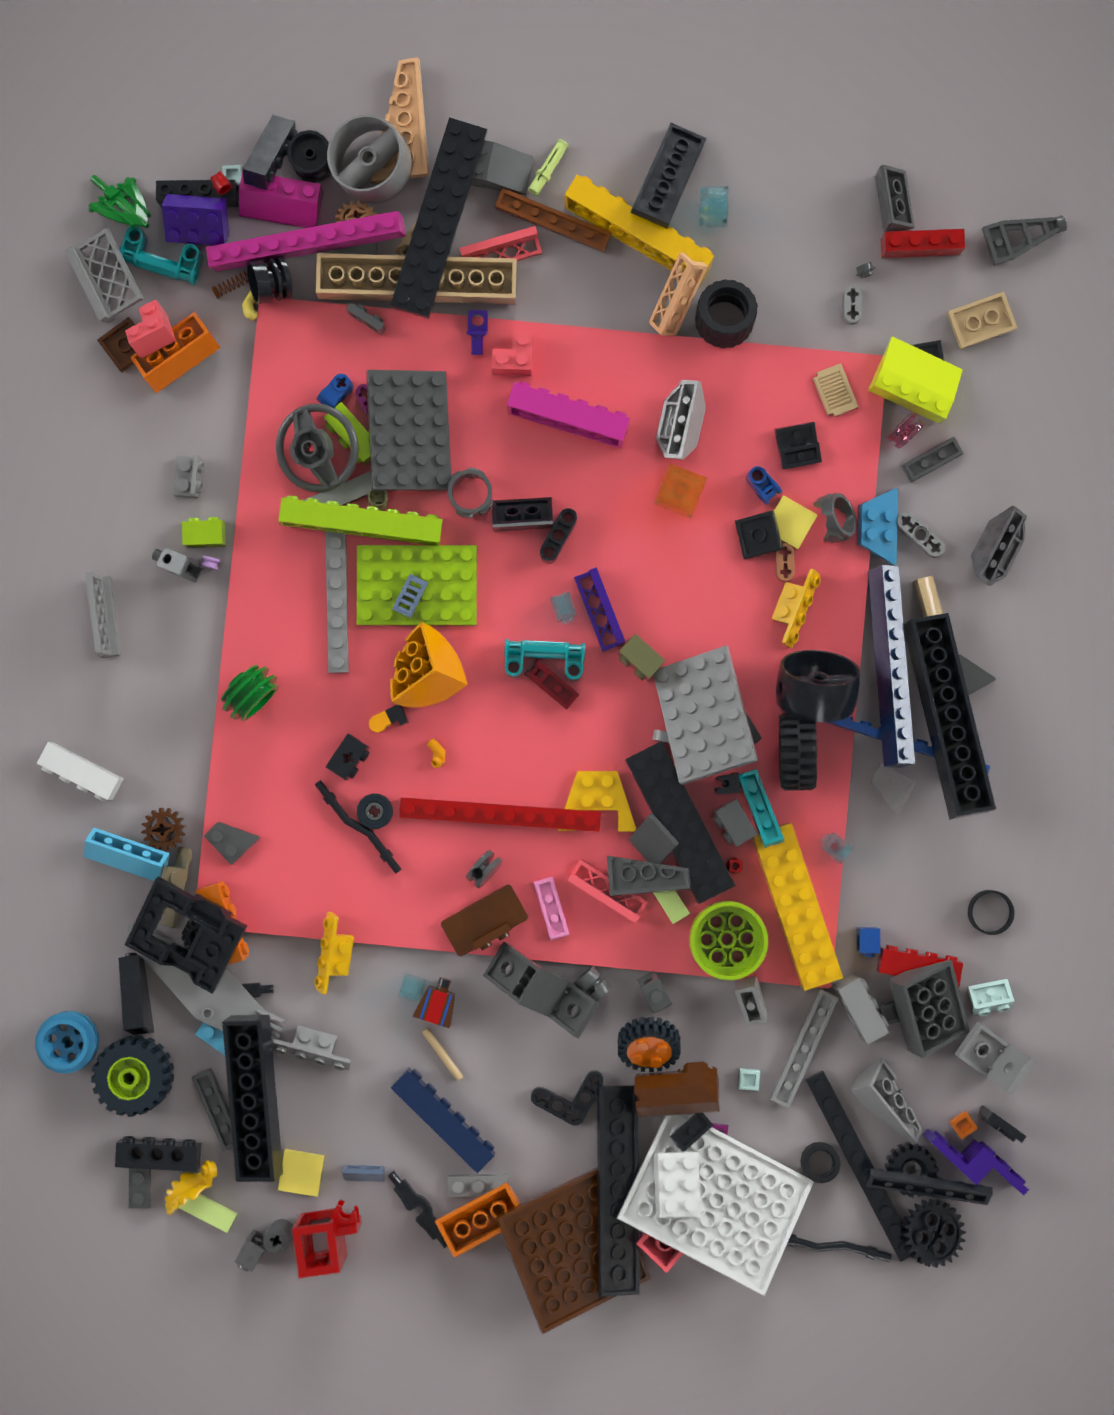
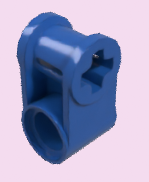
M337 374L319 393L317 401L335 408L340 402L343 403L345 398L352 392V381L345 374ZM340 382L345 383L346 387L340 386Z
M755 466L747 473L746 480L765 505H768L769 500L774 496L782 493L780 486L763 467ZM752 472L760 473L761 480L755 481L752 478Z

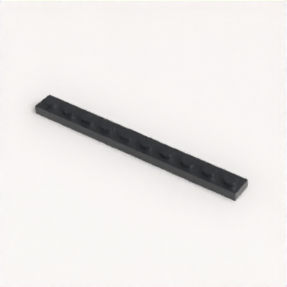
M822 1070L805 1079L901 1262L909 1258L912 1253L905 1251L909 1245L902 1243L906 1236L901 1235V1232L906 1231V1228L901 1226L903 1222L887 1191L866 1187L868 1173L870 1169L875 1168Z

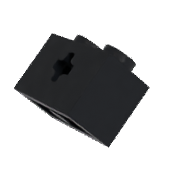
M348 733L326 765V768L344 780L353 779L359 770L356 767L360 761L364 762L369 756L370 752L368 749L370 747ZM352 753V758L354 759V761H349L347 763V758L345 757V755H350Z

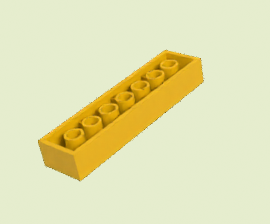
M576 175L565 193L564 208L594 226L612 232L611 236L672 271L680 252L685 253L692 261L704 262L708 268L702 278L701 283L703 282L713 263L714 255L711 250L706 247L701 248L697 246L694 240L689 237H682L678 234L677 230L670 226L666 229L630 213L632 206L626 204V200L622 197L611 195L609 190L603 186L598 187L594 185L592 180L586 176ZM685 262L682 264V272H684L687 265Z
M785 823L779 825L784 837L783 843L764 848L759 833L752 838L801 988L806 991L842 979L843 975L792 823Z

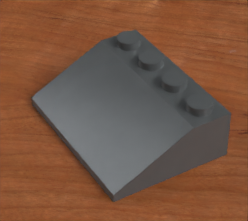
M951 960L908 970L889 979L909 1052L923 1058L970 1032Z

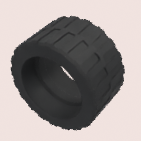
M724 279L708 285L700 295L695 314V326L699 332L698 334L704 341L715 347L732 348L742 344L752 332L758 312L756 297L748 287L741 282H736V280ZM719 302H728L734 304L742 311L744 320L734 326H723L712 320L708 314V308Z

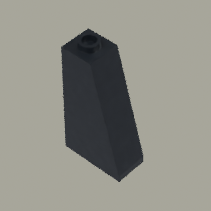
M127 953L125 957L118 958L123 1030L134 1036L154 1033L144 959L137 955V953Z

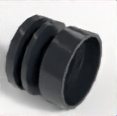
M282 256L276 257L275 260L269 258L267 267L263 260L248 262V282L256 304L271 302L272 293L278 301L282 299V296L284 299L292 297L291 275L287 263Z

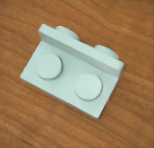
M1008 979L972 985L967 988L973 1007V1015L986 1016L993 1011L1006 1012L1014 1004Z

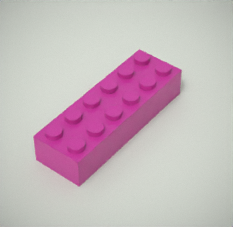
M522 381L519 383L514 382L507 403V410L510 415L618 448H622L630 421L627 414L615 411L613 413L607 411L608 409L601 405L593 407L588 405L587 401L581 399L574 401L569 399V396L561 393L554 395L548 389L542 387L535 389L530 384Z

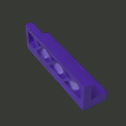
M597 567L590 569L587 573L574 577L602 652L625 644V639ZM590 576L593 582L591 590L582 588L579 580ZM590 595L599 598L600 604L597 609L589 606L588 600ZM601 605H602V608H603V611H604V612L599 611ZM591 610H593V611L596 612L595 615H594V617H593V614H592ZM598 613L607 618L604 628L596 625L595 618ZM598 628L601 629V630H603V632H602L601 635H600V632H599ZM604 633L612 634L615 643L605 646L602 640Z

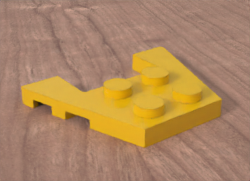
M577 771L565 809L618 810V832H635L636 826L618 771ZM558 829V831H576V830Z

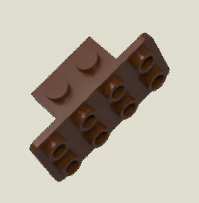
M507 884L443 920L441 926L455 952L461 957L474 949L480 948L484 950L492 945L491 941L496 938L499 941L510 935L509 931L513 927L528 919V915L512 886Z

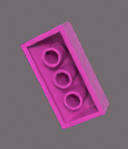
M242 171L239 187V216L301 228L318 226L324 191L321 184L275 176L274 182L270 183L267 190L244 184Z

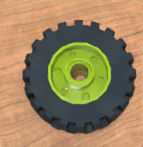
M132 1035L127 1036L107 1046L96 1058L97 1063L92 1068V1071L95 1073L91 1076V1083H95L96 1086L93 1088L94 1094H99L100 1098L98 1101L100 1104L105 1102L108 1105L106 1107L108 1111L115 1110L116 1115L119 1116L127 1114L128 1117H134L137 1114L143 1115L160 1104L166 1098V1094L170 1092L172 1087L170 1084L174 1081V1074H171L174 1066L173 1063H169L168 1059L171 1058L169 1053L165 1054L162 1050L164 1047L161 1044L156 1045L154 1039L150 1037L144 1039V1036L141 1035L136 1037Z

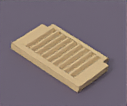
M841 363L816 373L817 377L813 378V381L827 415L833 413V416L836 417L858 408Z

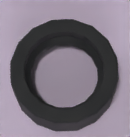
M812 1143L804 1149L801 1155L802 1169L807 1177L814 1182H830L840 1171V1157L835 1149L827 1143ZM816 1151H825L832 1158V1167L825 1174H816L809 1167V1158Z

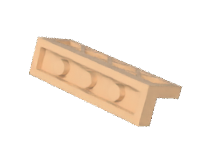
M679 253L648 322L663 336L677 335L708 268L704 262L692 261L685 253ZM683 262L687 264L684 272H682ZM675 279H677L676 290H674ZM669 297V305L666 308V299ZM661 314V319H662V321H661V323H660V325H659V324L657 323V319H658L659 315Z

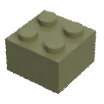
M636 633L618 653L620 656L618 660L626 667L630 665L635 670L633 673L640 680L645 678L648 681L666 661Z

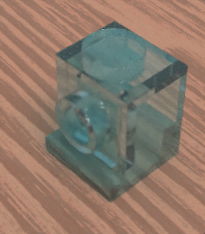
M834 832L831 835L827 833L821 840L823 845L820 848L839 864H842L854 849ZM832 843L837 844L838 847L836 850L831 849Z

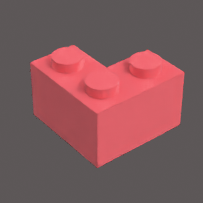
M157 300L140 307L139 311L142 322L125 330L130 346L140 358L176 341L168 314Z
M513 330L512 349L492 348V374L532 376L533 330Z

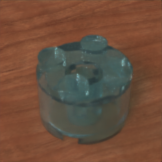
M728 186L700 187V206H703L699 207L700 226L727 227Z

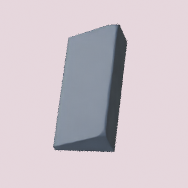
M345 1165L342 1174L346 1181L383 1182L385 1180V1167Z

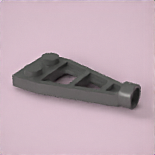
M1063 215L1049 218L1003 220L984 226L982 231L993 265L996 266L1014 260L1051 236L1066 231L1067 223ZM1040 225L1043 235L1031 239L1028 227ZM1009 230L1022 231L1025 239L1024 242L1017 247H1011L1007 232Z

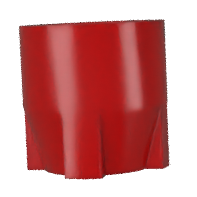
M221 171L211 176L210 180L219 195L230 191L232 185Z
M735 857L730 858L726 863V868L732 874L741 873L743 862ZM734 862H737L739 864V868L737 870L732 869V864Z

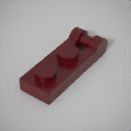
M536 659L533 662L534 666L527 670L524 675L567 710L580 694ZM541 670L545 674L539 679L536 674Z

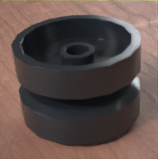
M306 130L299 132L293 136L287 149L288 160L298 177L312 183L323 181L331 174L327 161L329 142L325 136L317 131Z

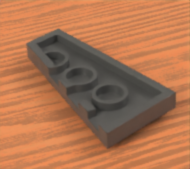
M607 855L610 896L691 889L688 868Z

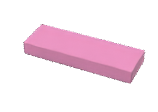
M553 876L533 882L550 940L570 935Z

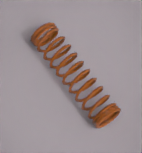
M244 271L245 278L239 273L242 282L237 275H235L237 283L231 277L233 286L227 279L229 288L223 281L224 289L218 283L221 293L216 286L211 287L216 298L223 297L222 291L227 295L226 288L229 292L232 291L231 287L236 290L235 284L240 288L239 282L244 286L243 279L248 284L246 271Z

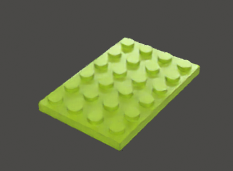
M357 545V625L418 626L423 622L429 626H477V545ZM410 574L428 582L411 619L392 610ZM413 581L410 584L418 589L421 588V585ZM409 588L407 590V592L412 595L417 596L418 594L417 592ZM404 596L403 598L411 603L414 602L413 599L407 596ZM401 603V607L407 610L410 609V606Z

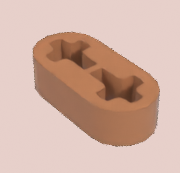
M784 543L782 544L783 548H786V551H789L790 554L786 556V561H783V555L779 553L780 551L775 552V574L781 582H788L795 573L794 549L791 545ZM784 564H786V570L790 571L787 578L780 574V571L784 569Z

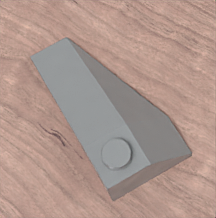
M879 1058L857 1076L851 1091L864 1107L913 1145L917 1144L923 1129L912 1107L907 1106L904 1100L905 1093L903 1089L899 1090L895 1082L897 1077L894 1071L883 1058Z

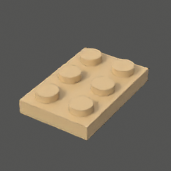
M1004 291L947 312L960 350L1015 331L1018 328Z

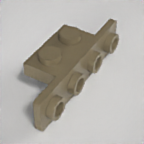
M179 846L174 867L163 865L161 878L184 890L188 879L189 864L192 860V849ZM166 907L162 925L176 928L179 913Z

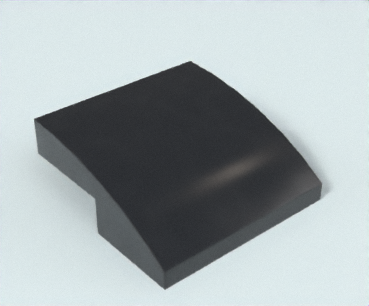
M815 422L774 429L782 469L822 462Z

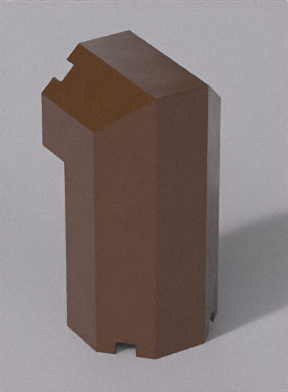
M689 1062L684 1065L683 1070L641 1073L635 1076L634 1091L635 1096H637L636 1109L638 1117L720 1112L718 1071L714 1066H712V1069L709 1068L708 1063Z

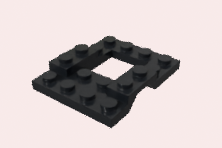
M158 876L149 891L125 942V946L159 965L177 967L189 974L195 985L213 994L247 925L231 917L232 912L198 893L193 896ZM166 907L201 925L189 951L174 942L169 945L153 936Z

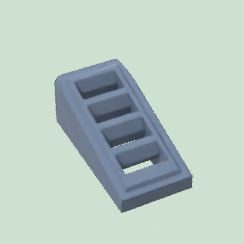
M410 574L392 610L411 619L428 582ZM413 581L421 585V588L418 589L410 584ZM408 588L417 592V596L408 593ZM404 596H407L413 599L414 602L411 603L403 598ZM401 603L410 606V609L407 610L401 607Z

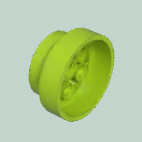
M720 901L707 906L696 916L690 928L689 946L695 961L706 973L722 980H737L750 975L761 965L768 949V934L762 919L751 908L735 901ZM735 915L741 917V923L738 926L731 924V918ZM714 916L721 918V923L717 927L711 925V919ZM725 933H729L732 936V940L728 944H724L721 941V937ZM744 933H751L752 939L749 943L742 942L741 938ZM704 934L711 935L712 940L709 944L701 942V937ZM715 951L722 953L720 961L715 962L712 960V954ZM741 951L742 958L739 961H734L732 959L733 952Z

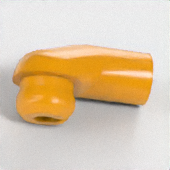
M432 738L427 743V746L433 751L431 765L434 768H439L445 763L446 751Z

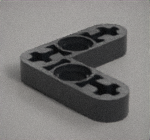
M596 1070L588 1072L572 1102L541 1086L533 1089L531 1100L533 1104L571 1125L577 1126L584 1121L597 1096V1086L603 1085V1076ZM597 1075L600 1082L594 1083L592 1090H595V1092L593 1093L590 1089L584 1088V1086L587 1085L589 1087L591 1084L590 1076L594 1077ZM543 1092V1096L548 1100L549 1096H552L553 1098L549 1101V1106H545L547 1101L543 1099L537 1101L535 1093ZM586 1092L590 1094L591 1099L588 1103H582L579 1100L581 1093ZM554 1101H561L563 1103L561 1111L553 1110L552 1103ZM567 1105L570 1106V1112L575 1113L576 1111H579V1116L581 1118H576L575 1120H572V1115L569 1113H566V1116H563V1114L566 1111Z

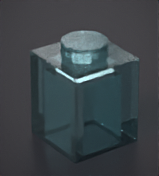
M570 592L551 597L550 600L557 622L562 621V624L574 621L573 617H576L577 614Z
M406 974L398 996L418 1002L425 979Z

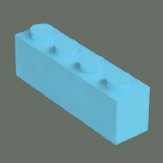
M93 828L85 840L84 848L85 858L155 881L158 876L161 877L163 865L168 866L169 853L97 828Z

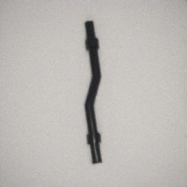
M321 780L318 781L315 786L324 796L323 800L327 805L330 804L343 823L367 836L381 854L380 858L383 862H387L395 874L402 870L392 857L394 856L393 853L385 848L375 833L350 818L336 800L335 794L330 792Z
M791 1234L787 1243L791 1247L795 1245L817 1252L845 1249L865 1255L866 1258L873 1260L877 1258L890 1262L892 1254L879 1251L876 1247L869 1245L865 1247L847 1241L815 1243Z

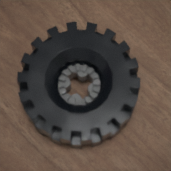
M905 1142V1145L899 1144L896 1150L894 1148L891 1150V1156L887 1155L886 1157L888 1161L884 1166L886 1171L907 1174L908 1170L906 1167L914 1164L916 1171L910 1172V1175H922L929 1178L939 1177L936 1174L939 1172L936 1159L925 1147L919 1144L913 1145L910 1142ZM900 1192V1194H902V1195H904V1196H905V1195H908L909 1197H912V1198H914V1195H917V1194H910V1193Z

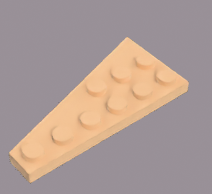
M418 57L399 60L393 83L394 89L392 96H390V106L385 120L396 127L409 146L412 156V171L409 179L430 176L420 60ZM399 152L371 177L372 184L382 183L391 175L397 164Z

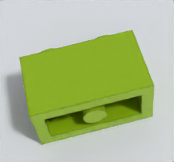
M208 517L204 521H200V518H188V521H182V545L186 548L226 546L225 522L220 520L219 517Z

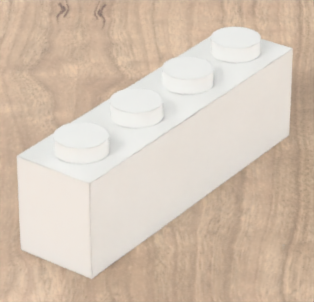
M54 742L46 744L37 761V764L42 766L41 770L49 774L54 772L60 775L59 779L66 783L74 782L77 784L76 788L86 793L88 790L95 793L94 797L103 802L113 800L123 781L122 777Z

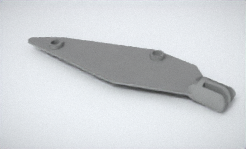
M130 924L128 926L127 930L129 934L134 924ZM156 933L153 934V936L169 945L174 942ZM178 944L179 946H181V947L185 948L186 950H188L187 947ZM139 953L190 1013L201 1022L223 1031L222 1021L231 1015L270 1014V1018L284 1024L286 1023V1019L264 1010L227 968L216 991L211 994L195 985L186 972L175 966L159 965ZM270 1021L271 1028L282 1031L283 1027ZM271 1030V1036L279 1038L280 1034Z

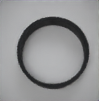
M981 891L971 899L968 905L970 923L975 929L985 934L997 935L1003 933L1011 926L1014 920L1015 911L1011 900L999 891ZM987 893L1001 895L1009 907V917L1006 924L999 930L992 932L979 928L973 918L975 902Z

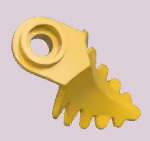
M204 1161L200 1173L183 1172L180 1175V1181L174 1180L171 1182L173 1190L167 1189L166 1193L168 1196H165V1201L167 1202L165 1207L168 1215L177 1210L179 1204L181 1206L185 1205L188 1198L194 1200L204 1189L212 1186L213 1178L217 1177V1167L214 1161Z

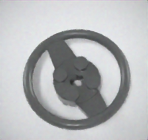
M307 404L292 411L282 422L276 437V456L281 470L296 486L311 492L330 491L343 484L350 477L356 466L359 453L357 435L347 417L337 409L325 404ZM310 412H324L335 417L343 425L349 436L350 458L345 470L339 477L330 460L334 457L332 440L325 430L316 428ZM293 421L295 434L292 446H290L291 456L296 464L310 469L321 484H311L301 480L291 471L286 462L284 439ZM311 443L312 445H314V452H310L309 448L312 447Z

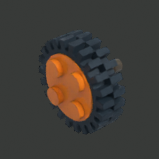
M640 1017V1022L633 1019L632 1024L627 1022L625 1027L622 1026L618 1033L619 1058L621 1057L622 1063L626 1062L627 1067L632 1065L633 1070L641 1067V1072H645L646 1068H649V1072H654V1068L662 1071V1066L668 1069L670 1064L674 1065L676 1060L680 1058L681 1039L679 1030L676 1029L674 1024L670 1025V1022L667 1020L662 1023V1018H657L656 1021H653V1017Z

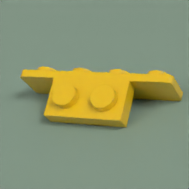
M810 569L803 587L789 582L785 583L772 616L774 621L788 625L782 643L789 648H793L794 644L798 641L801 625L806 620V612L813 602L815 589L820 584L821 575L814 569Z
M327 912L323 922L324 935L320 942L321 955L317 961L318 974L314 981L316 989L321 994H327L329 976H348L354 941L352 935L336 934L338 916L332 912Z

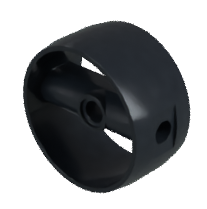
M802 650L790 653L780 663L776 684V702L787 714L807 721L835 722L846 719L853 714L857 704L860 687V669L856 663L847 657L828 651Z

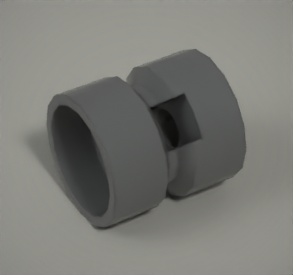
M591 966L574 981L578 988L585 991L586 994L596 1001L600 1000L612 988L605 979H600V973L594 966Z

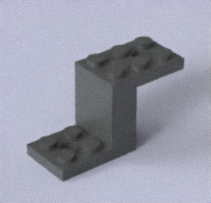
M504 941L483 974L487 980L519 1005L549 1017L578 1039L600 1004L562 975L534 963ZM510 964V970L506 973V967ZM577 1006L575 1014L572 1015L573 1007Z

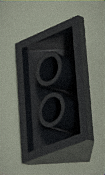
M552 498L494 500L492 506L494 532L552 528Z

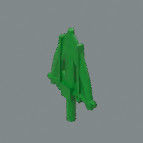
M96 175L90 178V181L104 193V196L98 197V202H92L88 205L90 213L95 211L110 220L127 224L132 229L136 228L135 226L149 227L148 218L151 217V214L146 208L144 198L135 184L136 179L134 177H127L125 183H118V188H115L113 185H106ZM125 198H129L134 203V207ZM114 205L117 206V207H118L120 210H122L123 212L117 211V210L114 208Z

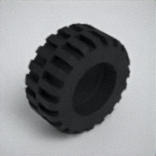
M787 713L779 716L780 786L785 791L813 790L817 785L816 722L799 719Z

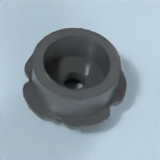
M871 262L860 265L856 268L858 272L856 275H861L862 279L871 276L875 267L872 266Z

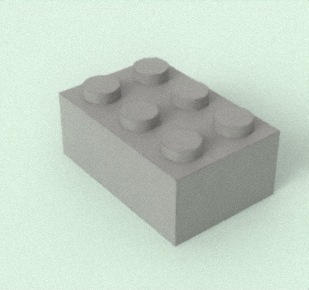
M852 974L832 985L861 1040L868 1045L889 1033L886 1028L889 1026L883 1015L881 1016L876 1009L879 1006L874 997L868 995L869 987L864 979Z

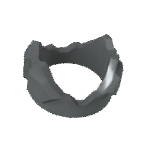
M467 468V470L454 473L448 481V497L459 516L466 519H474V516L487 514L493 506L491 483L483 471ZM465 478L481 479L488 487L487 499L478 508L464 509L457 505L453 499L454 487Z
M830 493L819 497L817 502L813 503L815 507L822 509V514L827 518L825 524L827 533L823 537L824 542L838 543L849 539L855 533V512L850 501L843 494ZM834 508L840 509L842 513L846 514L847 518L842 528L836 519Z

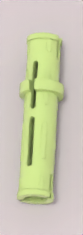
M558 139L541 169L537 170L535 179L528 187V191L533 195L539 196L546 182L550 181V175L569 147L564 140Z

